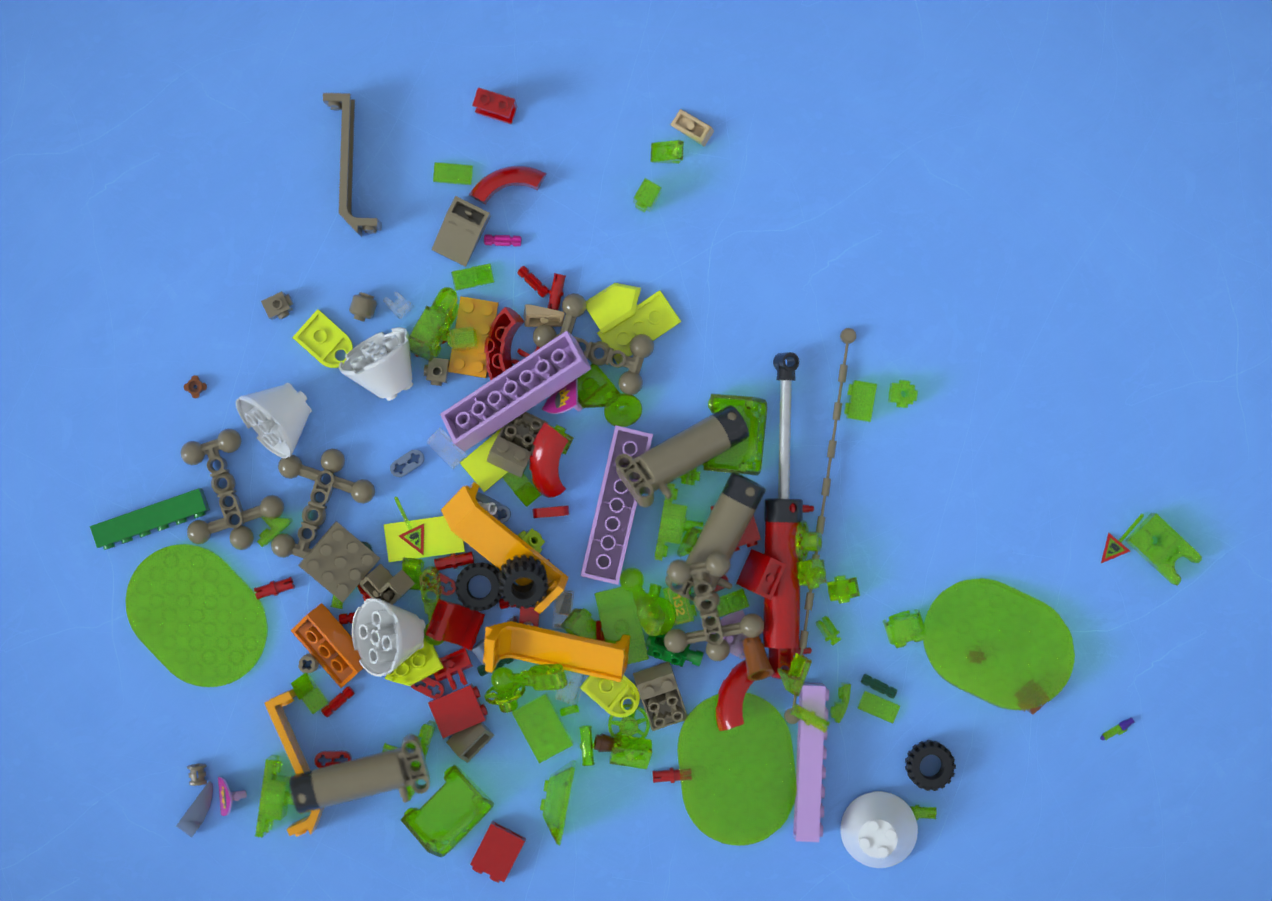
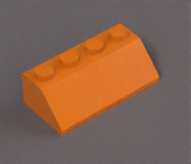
M322 603L309 612L291 630L340 688L364 669L359 662L361 657L358 650H354L352 637Z

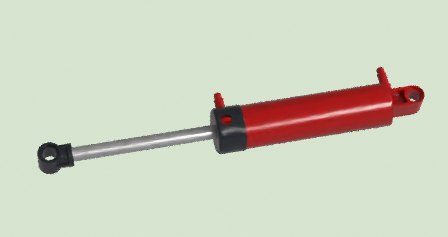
M793 352L778 353L773 360V365L777 370L776 380L780 381L778 499H765L764 509L765 555L787 564L772 599L764 597L763 644L765 648H769V662L774 671L771 677L783 680L791 678L793 674V656L800 655L801 648H799L801 523L803 521V513L814 511V506L803 505L802 499H790L792 381H796L795 370L799 366V358ZM806 647L803 654H810L812 649Z

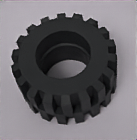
M522 555L520 558L514 556L513 560L509 558L506 560V564H503L501 570H499V589L505 602L508 601L510 606L516 605V608H521V606L529 608V605L536 606V602H541L548 590L547 573L544 565H541L540 560H534L533 556H529V558H526V555ZM519 578H529L533 580L530 584L525 586H519L513 583Z
M484 562L473 563L465 567L458 574L457 581L455 582V592L463 606L473 611L488 610L495 606L502 597L499 589V570L494 568L493 565ZM482 575L489 579L491 591L486 597L476 598L470 593L468 585L474 576Z
M927 740V742L921 741L917 746L914 745L913 749L907 753L908 757L905 759L907 775L921 789L923 788L926 791H937L938 788L943 789L945 784H949L951 777L955 775V759L951 752L939 742ZM927 755H936L941 761L940 770L933 776H925L919 769L921 760Z

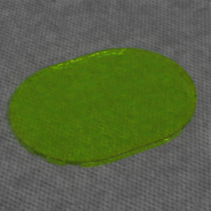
M190 544L172 545L149 555L134 571L127 587L125 600L126 613L131 628L139 640L177 678L200 687L223 686L245 676L259 661L268 636L265 609L260 599L257 600L255 592L216 553Z
M980 578L967 579L955 583L941 592L931 604L925 617L923 644L927 658L934 670L954 687L996 707L1022 711L1042 706L1062 691L1073 671L1075 660L1073 638L1060 615L1044 602L999 581Z
M747 692L742 707L745 724L719 731L716 720V706L719 694H715L694 707L686 717L679 733L677 756L683 803L693 823L708 837L728 845H750L767 839L780 829L788 819L794 806L797 787L791 734L785 720L773 705L763 698Z

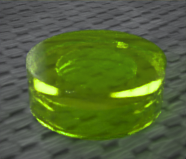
M578 705L568 706L559 710L561 717L580 712Z

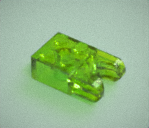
M449 287L442 288L431 307L426 306L408 337L411 353L430 362L434 356L437 357L441 351L440 345L443 340L446 341L450 335L449 329L458 314L457 293L454 289Z
M1151 513L1125 540L1171 584L1176 586L1181 583V577L1175 570L1176 560L1180 557H1185L1192 563H1199L1202 560V556L1157 513ZM1153 536L1158 538L1156 544H1152L1154 541L1152 539Z

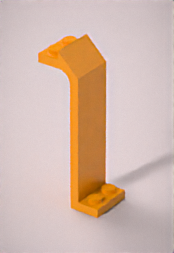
M473 482L470 486H463L441 509L451 531L500 570L501 566L506 564V560L509 558L513 560L514 556H518V558L522 557V555H526V558L533 556L534 560H540L541 565L543 564L545 567L548 581L546 596L543 597L541 602L537 601V605L534 608L535 611L541 614L564 591L568 576L479 505L476 500V494L480 486L477 483ZM519 578L515 582L520 586H525L533 580Z
M508 621L485 627L483 663H485V671L493 673L501 659L513 658L621 682L628 665L630 636L623 634L620 641L613 644Z
M295 688L271 698L264 702L293 769L296 774L311 770L282 708L293 702V698L298 695ZM324 808L313 810L310 816L292 823L287 828L289 836L295 834L298 837L306 833L307 830L311 835L318 826Z

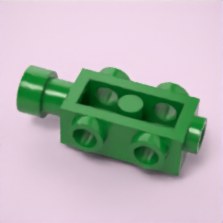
M654 631L653 636H648L645 644L648 647L647 655L683 667L685 660L692 662L693 665L700 666L704 652L689 649L690 644H688L684 651L672 653L664 644L666 632Z

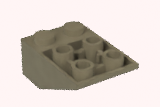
M455 196L431 250L466 267L491 214Z
M527 412L521 414L502 427L489 452L487 462L521 478L529 464L530 455H533L535 448L534 440L543 424H548V422Z
M669 662L633 673L652 731L689 719Z

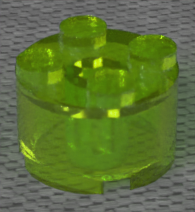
M916 609L914 610L915 613L910 614L909 610L889 616L888 622L885 619L883 620L889 644L895 645L896 648H901L907 645L906 642L913 640L914 642H919L925 639L926 629L920 610Z

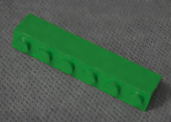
M198 488L92 525L90 529L96 547H103L104 550L115 547L114 543L121 541L124 544L133 541L132 537L140 535V538L151 534V530L158 529V531L170 528L168 524L176 522V525L187 522L188 517L194 516L196 519L205 516V511L210 509L203 489Z

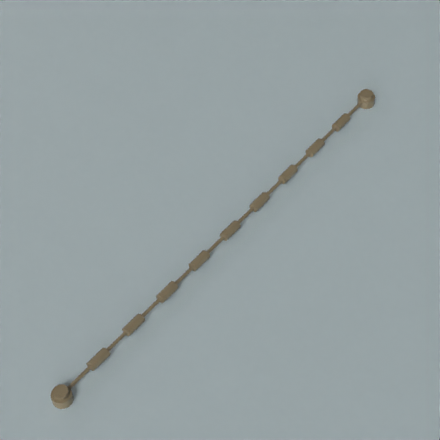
M851 328L844 329L840 334V339L846 346L843 364H840L838 382H840L838 401L834 404L832 419L835 421L832 440H829L827 457L829 462L827 475L823 479L821 495H823L821 516H818L816 533H818L815 554H812L810 571H812L810 590L806 594L804 607L807 611L804 631L801 630L799 641L801 651L798 669H795L793 686H795L793 705L792 708L787 709L784 713V719L790 724H795L800 720V713L795 709L798 687H801L803 670L801 669L803 651L807 647L809 631L806 630L809 610H812L814 593H812L814 576L815 572H818L820 555H818L820 535L824 532L826 517H823L826 496H829L831 479H829L831 461L835 457L837 441L834 440L837 420H840L842 410L840 400L842 386L846 382L847 352L849 344L856 339V332Z

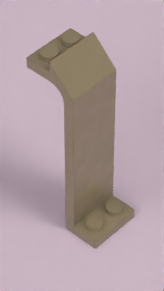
M323 93V101L331 110H342L339 214L361 237L362 230L365 233H376V230H381L382 223L377 218L353 217L351 211L355 100L351 99V94Z

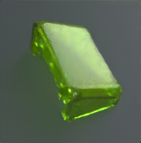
M711 394L708 401V408L711 413L714 414L728 405L734 406L747 424L749 437L704 463L703 470L759 475L762 468L767 418L766 400L747 396Z
M456 765L449 767L445 771L444 780L446 783L420 809L409 808L400 819L425 850L438 857L447 855L494 806V802Z

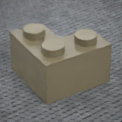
M382 564L377 566L359 583L371 598H377L393 605L415 584L403 570L393 577Z

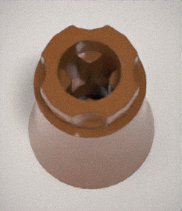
M757 636L744 639L742 643L748 680L757 681L770 677L774 671L768 660L761 638Z

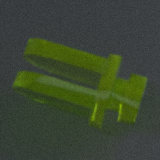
M827 616L822 617V621L818 620L816 622L826 642L831 640L830 644L833 646L841 640L840 637L836 636L840 631H837Z

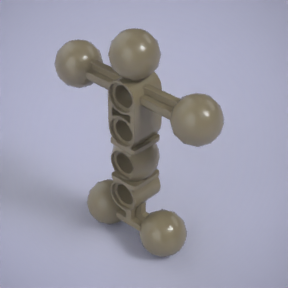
M572 293L564 298L562 308L566 315L560 334L557 335L554 328L549 325H540L535 329L533 341L537 347H543L565 331L572 334L576 318L580 317L586 310V301L581 295ZM639 334L632 338L630 350L633 357L626 356L620 350L614 351L605 342L588 343L584 339L574 337L578 343L586 345V350L583 353L591 363L599 366L611 364L616 368H629L627 372L620 376L618 383L620 390L624 394L634 395L641 390L643 381L639 374L643 360L650 356L654 350L653 340L649 336ZM598 348H602L605 352L601 359L595 357V351ZM621 354L623 357L622 363L615 364L613 362L614 355Z
M225 429L220 432L217 439L203 444L189 441L181 449V458L189 465L201 463L204 456L208 455L207 468L212 473L210 474V477H212L211 487L218 494L217 497H220L219 505L224 518L209 523L203 520L193 521L188 526L187 536L193 543L203 544L209 540L211 534L227 528H234L229 536L231 545L238 550H246L253 544L254 536L251 529L243 526L245 522L263 516L271 520L277 519L284 511V503L278 496L269 495L263 498L259 506L243 511L239 497L235 494V479L229 473V469H227L226 460L220 457L218 451L222 450L226 453H232L238 450L241 445V436L234 429ZM215 460L221 462V468L218 471L213 468ZM222 478H225L228 483L224 489L219 486V481ZM228 496H231L234 500L231 507L225 504V499ZM234 514L240 518V522L237 525L231 522Z
M328 449L323 453L321 465L324 471L302 465L299 457L291 455L286 459H280L278 469L283 477L292 479L299 475L313 480L315 483L310 496L311 501L308 502V505L302 511L303 522L301 524L303 526L298 530V538L300 539L298 544H295L292 536L285 533L278 534L273 538L271 548L278 557L285 558L292 554L305 558L312 550L309 548L310 543L316 539L317 530L320 529L319 526L326 519L325 509L327 506L325 505L329 502L334 488L351 493L352 498L358 503H368L373 499L375 488L370 481L361 479L354 483L337 477L334 474L339 472L345 464V458L341 451ZM326 473L331 476V482L327 485L322 482V476ZM318 492H322L325 495V499L321 503L316 500ZM312 510L318 512L319 516L316 521L310 519L309 514ZM306 528L312 531L310 539H306L303 535V531Z
M714 552L709 555L706 561L688 564L684 560H675L668 566L667 575L671 582L675 584H684L688 582L691 575H694L693 582L696 593L694 604L700 611L704 629L685 633L680 629L668 631L664 638V644L670 652L680 653L685 650L688 644L707 641L706 653L708 657L713 661H722L727 658L730 652V646L723 637L743 633L749 638H755L763 632L764 622L757 614H747L739 623L724 626L721 624L717 609L719 598L713 591L711 578L706 572L713 576L725 575L730 569V560L726 554Z

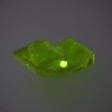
M491 264L451 272L455 291L494 283Z
M691 527L686 531L677 550L679 557L690 554L698 539L697 534L699 530L697 528Z
M742 588L720 596V602L717 606L720 617L750 606L744 589Z
M849 682L842 683V687H838V698L842 699V702H834V706H831V718H834L835 723H840L847 710L851 692V684Z

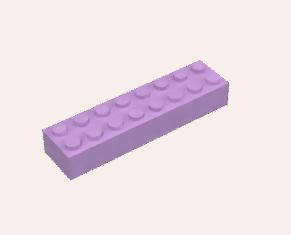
M565 331L442 412L440 416L454 445L465 452L589 371L591 367L576 338L568 331Z
M615 426L581 571L582 577L617 585L619 583L637 502L618 476L615 461L621 454H628L634 459L650 450L653 434Z
M801 682L799 690L800 720L798 721L793 836L795 841L819 842V837H823V825L820 823V818L824 817V806H822L821 798L825 797V787H823L822 779H825L826 767L823 765V759H826L827 749L823 746V742L827 740V728L824 726V721H828V709L825 707V701H829V690H827L823 683Z

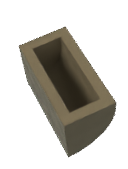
M481 722L455 733L446 743L459 758L468 763L492 739L494 734Z

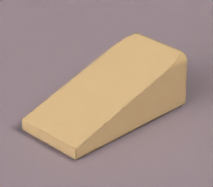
M682 109L679 110L670 124L673 128L702 146L707 144L714 133L711 126Z
M525 304L524 325L525 327H538L540 325L562 327L565 314L562 311Z

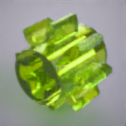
M697 468L679 477L681 478L680 483L695 485V481H700L701 472H697Z

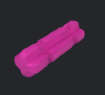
M488 234L484 236L485 245L521 246V236H493Z

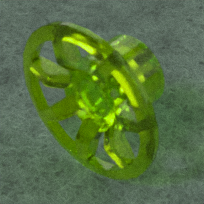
M801 520L796 530L795 549L798 560L805 562L809 551H821L822 534L820 532H809L806 521Z
M505 681L490 687L484 697L487 703L499 705L501 712L508 713L518 708L517 699L525 693L526 688L520 681Z
M623 704V707H631L632 704ZM639 706L637 710L645 718L636 719L634 717L636 710L630 716L622 717L620 721H612V715L609 717L608 729L610 735L616 739L622 734L628 736L629 742L623 741V745H636L644 740L649 732L650 723L647 714ZM646 721L645 732L638 728V724ZM611 724L619 726V732L616 735L612 731ZM635 733L642 735L638 740L632 741V735Z

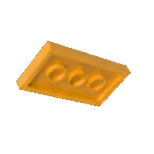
M460 297L448 372L481 378L487 377L486 353H484L485 341L492 327L491 324L497 316L498 302Z

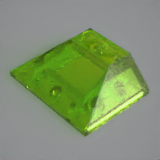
M575 760L570 761L551 774L549 780H545L543 791H546L547 794L546 799L541 800L540 810H543V818L557 845H561L576 765Z

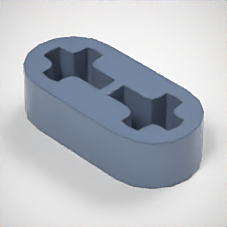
M419 450L409 451L391 464V473L396 477L407 475L423 464V453ZM413 453L415 455H420V457L418 458L419 463H408V461L412 459ZM406 463L407 466L402 469V474L394 471L396 464L403 465Z

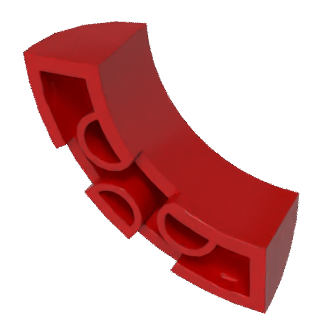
M526 166L502 168L480 180L471 190L469 196L486 205L495 193L508 186H527L538 190L547 173Z
M505 307L495 317L485 341L486 369L491 380L513 366V363H511L512 340L518 328L525 322L516 311L509 307Z
M544 423L533 443L535 448L533 455H530L529 470L532 471V482L536 489L543 496L551 498L560 495L566 490L560 481L558 466L561 454L568 440L551 426Z
M746 660L738 663L720 686L718 704L716 706V720L719 731L745 724L742 713L743 700L748 688L754 682L747 678Z

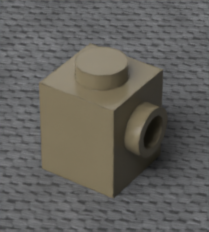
M282 291L261 301L271 320L277 317L283 319L289 316V312L293 310L291 307L293 301L290 295H285Z
M429 357L428 365L424 367V376H427L426 380L431 381L430 385L442 386V383H447L449 359Z

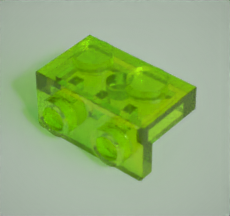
M615 734L614 745L609 758L610 764L647 769L652 755V740Z

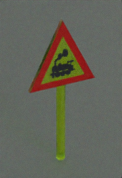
M394 497L409 531L399 535V537L424 555V524L412 528L398 497Z
M1141 514L1119 540L1108 532L1101 563L1130 552L1121 542L1140 522L1144 514Z

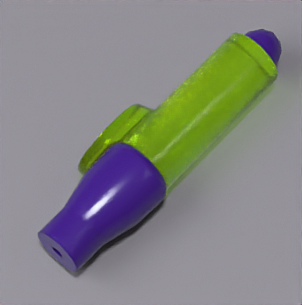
M1133 718L1124 720L1104 732L1100 739L1108 740L1116 734H1123L1131 724L1135 723Z

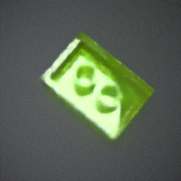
M547 692L512 711L516 722L539 763L573 746L574 742Z

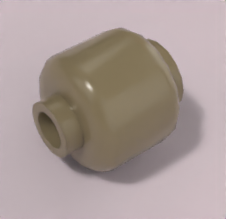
M359 292V295L353 296L349 311L354 314V319L365 322V318H373L377 302L374 300V296Z

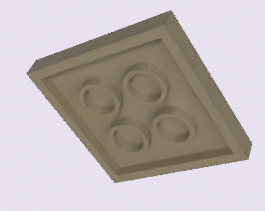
M335 521L298 566L341 602H344L380 558Z

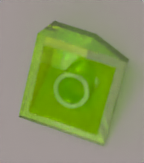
M592 363L590 365L591 369L577 378L578 403L583 408L607 407L620 397L621 393L599 366Z

